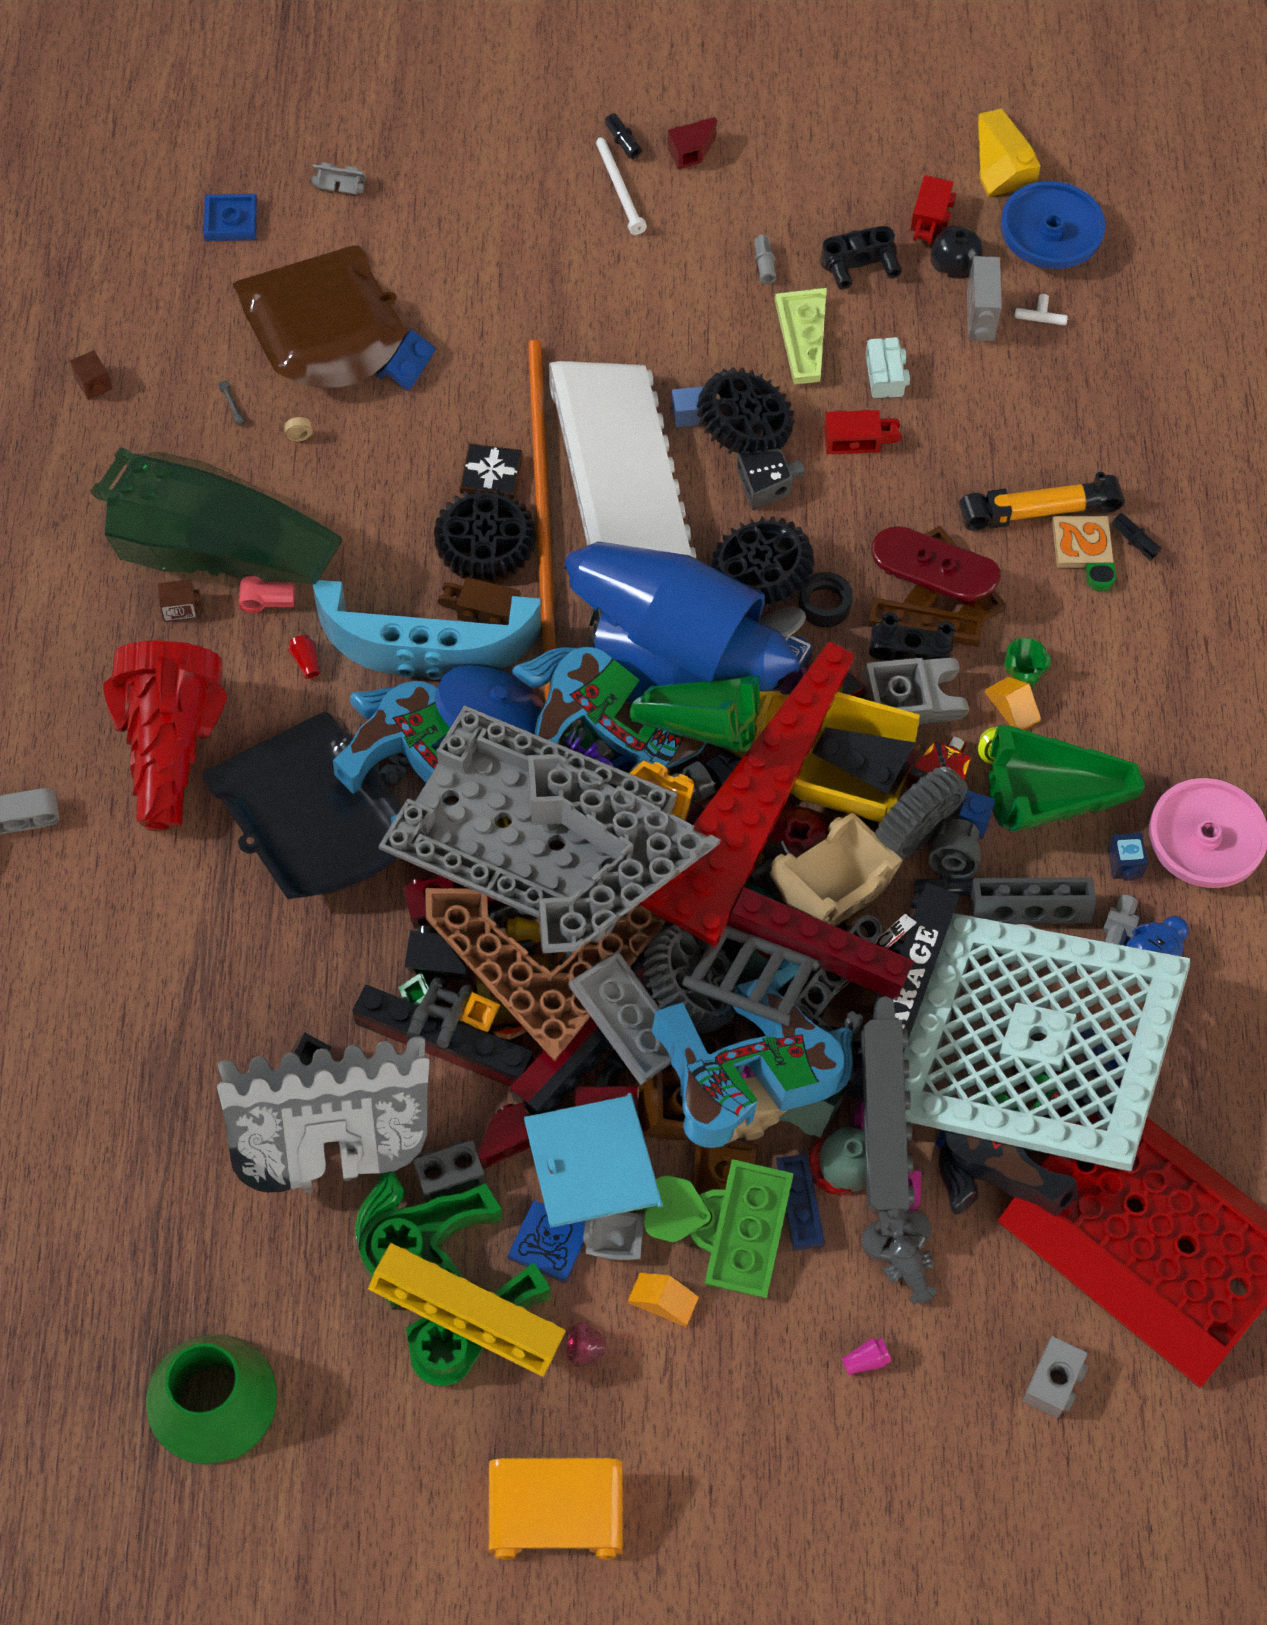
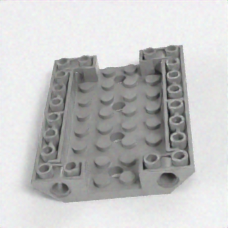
M464 705L436 751L438 765L416 801L407 798L379 844V849L539 918L540 898L571 897L576 891H582L591 883V878L607 863H613L615 859L562 823L532 825L528 755L559 754L568 759V764L580 770L585 768L601 776L604 783L614 788L620 786L661 808V811L669 815L672 814L677 793ZM448 796H456L459 799L454 805L443 803V800ZM501 818H507L512 821L510 826L506 828L496 826V822ZM553 841H562L565 844L564 848L559 851L550 849L549 845ZM617 921L612 923L610 926H608L606 929H604L590 941H593L595 943L600 941L602 938H604L612 931Z

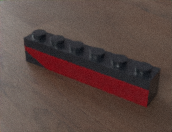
M636 960L630 968L652 997L654 994L652 988L646 987L649 979L643 976L648 969ZM592 1017L588 1019L555 1061L544 1050L510 1087L513 1100L517 1103L522 1102L525 1110L530 1114L537 1115L556 1111L564 1095L567 1092L572 1093L575 1087H578L581 1081L580 1078L588 1070L592 1071L599 1064L601 1055L608 1048H613Z
M365 984L352 1011L356 1025L407 1045V1042L410 1040L407 1032L414 1012L419 1005ZM428 1016L419 1035L425 1038V1053L509 1087L534 1062L533 1051L459 1021L446 1048L440 1047L436 1043L444 1022L442 1019Z

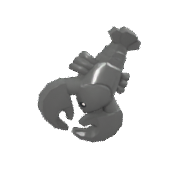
M908 1210L905 1213L904 1220L909 1223L904 1224L903 1232L914 1236V1238L912 1239L906 1235L894 1237L890 1248H885L889 1237H883L882 1234L878 1233L880 1228L879 1220L874 1221L862 1234L861 1245L865 1254L874 1260L891 1262L893 1264L883 1267L882 1271L885 1272L886 1277L889 1278L891 1283L903 1278L904 1282L914 1292L909 1299L912 1304L919 1303L923 1305L930 1302L937 1293L936 1288L926 1285L927 1279L924 1268L934 1267L933 1256L930 1250L924 1253L921 1252L926 1242L930 1239L932 1231L928 1218L919 1211Z

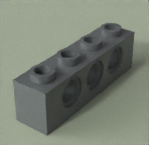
M1093 877L973 878L970 899L972 917L1008 924L1092 923L1096 903Z

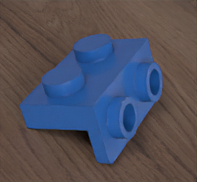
M411 329L403 336L395 353L376 376L382 379L387 375L408 391L418 379L436 348Z

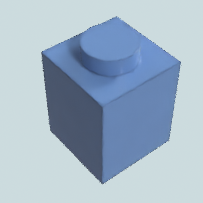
M704 386L672 390L671 406L675 427L700 425L701 418L697 416L699 409L696 405L699 400V394Z

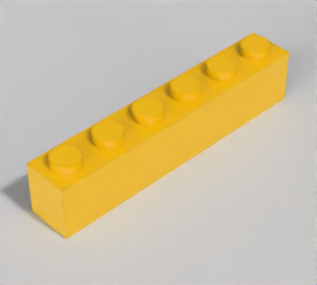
M390 1243L377 1266L368 1290L544 1377L566 1331L555 1323L544 1320L528 1312L525 1308L516 1306L498 1297L495 1293L486 1291L470 1283L467 1279L458 1277L440 1268L437 1264L428 1262L412 1254L407 1249L400 1248Z

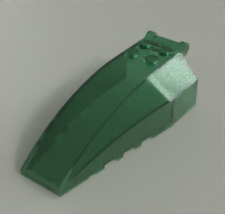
M119 448L115 454L116 459L101 481L95 483L90 491L95 498L107 502L105 536L119 559L163 571L194 573L197 570L208 571L210 575L219 576V573H231L238 578H244L245 575L259 576L261 580L277 579L283 582L316 584L343 542L341 537L330 529L251 483L209 463L165 452L134 454L125 448ZM128 465L113 489H109L123 467Z

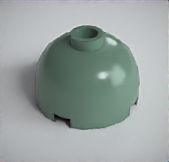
M843 1127L833 1131L823 1142L819 1154V1169L824 1179L834 1188L859 1191L867 1187L865 1130L857 1127Z

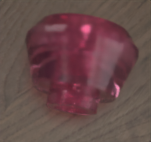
M579 1322L571 1328L568 1335V1360L575 1367L597 1362L599 1357H602L605 1353L606 1340L601 1336L599 1330L584 1322Z

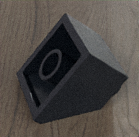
M419 926L418 931H409L404 966L409 972L415 974L423 972L432 976L471 980L470 972L444 938L436 932L435 928Z

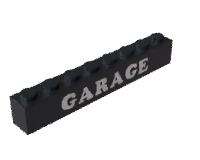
M927 882L922 893L916 891L910 908L915 909L913 917H909L917 923L906 932L904 941L898 939L894 949L895 953L914 960L897 1001L892 999L894 1001L893 1004H895V1020H902V1029L908 1030V1040L960 896ZM878 993L876 1001H878V998L884 997V995ZM870 1015L868 1022L873 1020V1015ZM860 1042L855 1056L860 1059L858 1068L853 1066L851 1078L847 1083L851 1085L847 1097L864 1103L862 1042Z

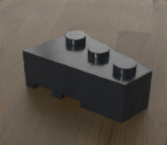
M825 727L812 753L894 797L921 745L916 742Z

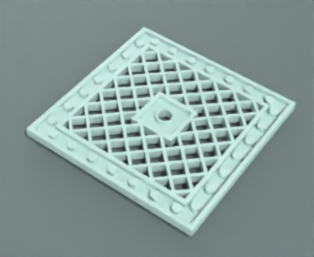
M953 913L912 1028L908 1047L905 1048L903 1060H909V1079H904L905 1091H910L911 1097L910 1110H906V1122L1131 1171L1189 972L1190 958ZM985 955H989L992 961L983 966H980L976 961ZM1018 960L1022 967L1009 972L1006 965ZM970 964L974 970L966 973ZM1047 966L1052 973L1039 978L1035 971ZM999 969L1003 976L991 982L987 975ZM1077 972L1081 979L1069 984L1065 977ZM1028 975L1033 982L1020 987L1017 980ZM980 978L984 985L972 991L968 984ZM1107 978L1112 985L1099 990L1095 983ZM1058 981L1062 988L1050 993L1046 986ZM1137 984L1142 991L1130 996L1125 989ZM1010 985L1014 991L1002 997L997 990ZM1088 987L1092 995L1080 999L1076 992ZM962 988L965 995L958 998L960 989ZM1039 990L1043 998L1031 1003L1027 996ZM1118 993L1123 1000L1111 1006L1106 998ZM991 994L995 1001L982 1006L978 999ZM1069 996L1073 1004L1062 1009L1057 1002ZM1021 1000L1023 1004L1016 1003L1012 1012L1008 1005ZM1145 1001L1143 1011H1141L1137 1004ZM1099 1002L1104 1010L1092 1015L1087 1008ZM972 1003L976 1010L963 1015L960 1008ZM1002 1009L1006 1016L993 1021L989 1014ZM1130 1009L1135 1016L1122 1021L1118 1014ZM953 1012L957 1019L949 1023ZM1081 1012L1085 1019L1077 1023L1076 1013ZM982 1018L987 1025L974 1031L970 1024ZM1111 1018L1115 1026L1104 1031L1099 1023ZM1008 1026L1004 1037L1000 1030ZM1138 1026L1134 1037L1130 1029ZM1091 1027L1097 1035L1084 1040L1080 1032ZM964 1028L968 1035L955 1040L951 1033ZM1035 1033H1043L1047 1036L1042 1041H1034L1030 1038ZM993 1034L998 1041L985 1047L981 1039ZM1123 1034L1127 1041L1115 1047L1110 1039ZM1073 1037L1077 1044L1069 1048ZM943 1038H945L949 1044L941 1047ZM974 1043L978 1051L965 1056L961 1049ZM1103 1043L1108 1051L1095 1056L1091 1048ZM1000 1051L1001 1061L996 1063L991 1055ZM1130 1051L1128 1061L1126 1062L1122 1055ZM955 1052L959 1060L946 1066L942 1058ZM1084 1052L1089 1060L1076 1066L1071 1058ZM985 1059L989 1067L976 1072L972 1065ZM1115 1059L1120 1067L1107 1072L1103 1064ZM936 1062L940 1069L932 1073L934 1064ZM1065 1062L1070 1070L1057 1076L1054 1071L1061 1072ZM1023 1064L1030 1065L1032 1067L1026 1069ZM1015 1065L1020 1073L1007 1079L1002 1071ZM966 1069L970 1076L957 1082L952 1074ZM1096 1069L1100 1077L1088 1082L1083 1074ZM1046 1072L1050 1079L1037 1085L1033 1077ZM996 1075L1000 1083L987 1088L983 1080ZM1123 1076L1119 1088L1114 1082V1080ZM946 1078L950 1086L937 1091L933 1084ZM1076 1078L1081 1086L1068 1092L1064 1083ZM1026 1081L1031 1089L1018 1095L1013 1087ZM976 1084L981 1092L968 1098L963 1090ZM1107 1084L1112 1093L1099 1098L1094 1090ZM1057 1088L1061 1096L1048 1101L1044 1093ZM1007 1091L1011 1099L998 1104L994 1097ZM957 1094L960 1099L953 1098L951 1096ZM1087 1094L1092 1103L1080 1108L1075 1100ZM1037 1097L1042 1105L1029 1111L1024 1103ZM987 1100L990 1105H985V1104H980V1103H982V1102H984V1101ZM1115 1103L1111 1115V1113L1108 1111L1106 1107ZM1068 1104L1073 1112L1060 1118L1055 1110ZM1018 1107L1021 1112L1013 1111L1012 1109ZM1099 1111L1104 1119L1092 1125L1087 1116ZM1046 1114H1049V1116H1050L1052 1119H1050V1118H1045V1117H1042V1116H1044V1115H1046ZM1080 1121L1082 1125H1077L1073 1123Z

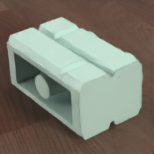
M885 338L884 340L869 339L865 355L872 397H902L905 386H909L910 383L909 370H904L903 364H906L905 348H900L898 338Z

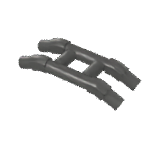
M446 977L434 978L422 1002L414 1012L407 1036L410 1039L418 1037L428 1016L444 1020L436 1043L440 1047H448L472 992L477 993V987L474 984L464 985L458 994L444 990L448 985ZM438 1000L453 1004V1007L448 1009L434 1005V1003Z

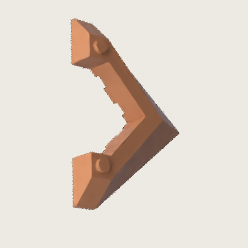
M426 888L425 891L426 919L554 1061L591 1017L568 986L569 982L616 951L621 954L629 967H631L645 950L647 944L652 941V938L657 935L668 921L638 904L617 920L608 935L597 943L588 941L582 947L573 951L572 955L551 973L546 967L540 966L528 955V951L511 936L508 938L496 927L497 924L488 917L486 895L472 889Z

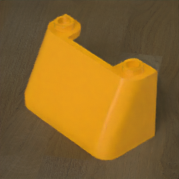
M502 1458L491 1460L489 1462V1554H495V1558L500 1560L515 1559V1554L520 1553L522 1549H589L590 1552L596 1553L597 1559H614L616 1554H622V1460L613 1458Z

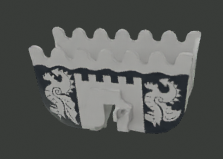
M422 1036L411 1038L407 1042L406 1051L401 1054L395 1051L392 1043L382 1041L376 1046L375 1054L372 1057H366L362 1048L358 1045H350L345 1049L344 1058L341 1061H335L327 1049L321 1048L315 1051L312 1063L309 1065L302 1064L299 1056L291 1052L282 1057L281 1066L278 1069H272L267 1059L261 1056L251 1060L249 1070L246 1073L239 1072L233 1061L223 1060L218 1063L222 1082L217 1084V1090L225 1119L232 1168L241 1182L257 1191L266 1193L283 1192L302 1187L304 1193L313 1192L312 1180L320 1178L325 1172L326 1161L323 1144L326 1142L339 1141L344 1181L358 1178V1174L396 1171L408 1165L422 1150L427 1136V1088L429 1076V1058L425 1056V1038Z

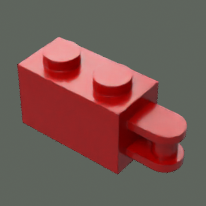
M924 175L912 216L910 230L915 231L913 241L917 242L919 239L927 241V244L931 245L933 236H937L943 227H948L951 212L947 211L948 208L954 207L957 193L952 192L954 181Z
M863 409L860 411L836 410L825 412L823 430L826 454L879 453L881 444L901 441L902 434L898 431L901 426L900 421L896 418L880 419L879 410Z

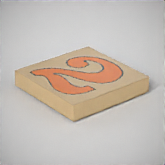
M1053 516L1052 527L1057 568H1085L1087 563H1114L1108 516Z

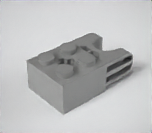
M914 658L866 663L860 678L861 683L866 687L864 695L866 700L920 714L919 725L956 721L964 718L969 713V706L964 697L948 696L938 686L940 683L953 680L958 674L960 667L959 662L955 658L930 660Z

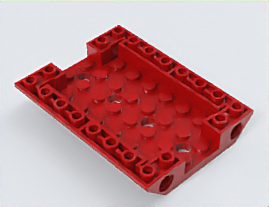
M1148 1117L1143 1129L1144 1136L1140 1139L1131 1171L1092 1163L1093 1170L1084 1172L1077 1167V1159L1050 1154L1041 1167L1055 1173L1070 1175L1077 1181L1078 1198L1057 1217H1054L1036 1204L1014 1197L997 1222L1192 1383L1201 1388L1267 1306V1211ZM1132 1198L1139 1200L1143 1205V1211L1138 1213L1132 1212L1127 1207V1200ZM1182 1239L1189 1240L1194 1246V1252L1191 1254L1183 1253L1178 1247V1241ZM1230 1282H1241L1246 1288V1294L1242 1296L1234 1294L1230 1289Z

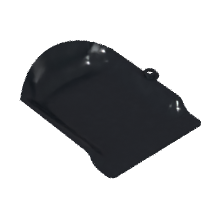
M326 712L293 726L205 770L202 774V779L211 793L224 803L244 833L238 840L239 848L248 854H258L287 899L315 895L323 896L344 890L373 876L398 858L380 850L379 844L391 826V817L400 812L401 806L374 767L368 771L360 789L354 794L334 775L333 759L350 745L353 737L349 733L344 732L332 715ZM252 837L254 842L252 844L247 843V838Z

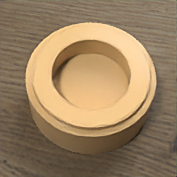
M292 418L284 425L285 435L291 441H303L312 435L311 422L307 418Z

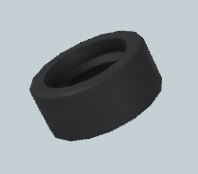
M819 572L810 575V582L808 584L803 583L804 590L800 591L799 608L805 612L806 620L819 627H832L842 623L848 617L853 599L852 589L848 581L832 572ZM829 589L836 592L842 598V603L838 608L822 610L810 603L809 596L813 591Z

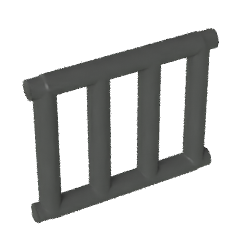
M727 925L717 947L711 944L708 945L691 977L686 976L682 985L760 1017L788 1026L791 1019L789 1013L811 971H816L819 968L820 961ZM726 938L743 944L722 984L718 987L703 981ZM755 949L772 955L749 998L731 992ZM786 960L800 967L778 1009L760 1003L782 961Z

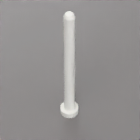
M598 138L596 145L630 221L628 229L633 235L641 234L647 228L646 222L637 214L606 140Z

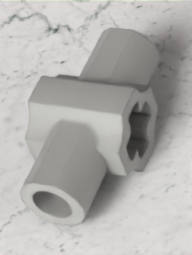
M1120 895L1116 908L1110 907L1102 933L1107 934L1105 942L1125 946V942L1133 937L1132 931L1137 927L1139 916L1134 915L1138 905L1136 898L1129 895Z

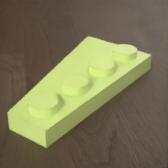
M827 288L775 294V305L794 385L820 382Z

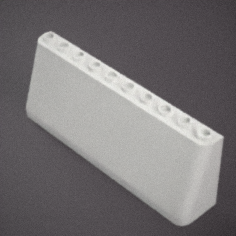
M550 362L551 398L556 403L587 546L599 541L685 554L696 558L695 548L690 547L688 542L691 540L689 524L684 525L683 518L686 517L683 501H678L677 497L680 495L678 479H673L672 473L675 472L674 461L672 457L667 455V451H669L668 436L662 435L661 429H664L662 413H657L656 407H659L658 395L656 391L652 392L651 386H653L652 371L647 370L645 365Z

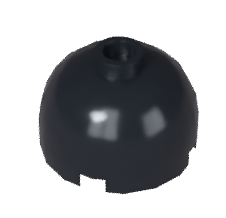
M962 225L947 227L934 240L930 253L931 263L936 271L940 273L942 270L948 273L950 278L970 276L973 257L983 256L982 241L976 232Z

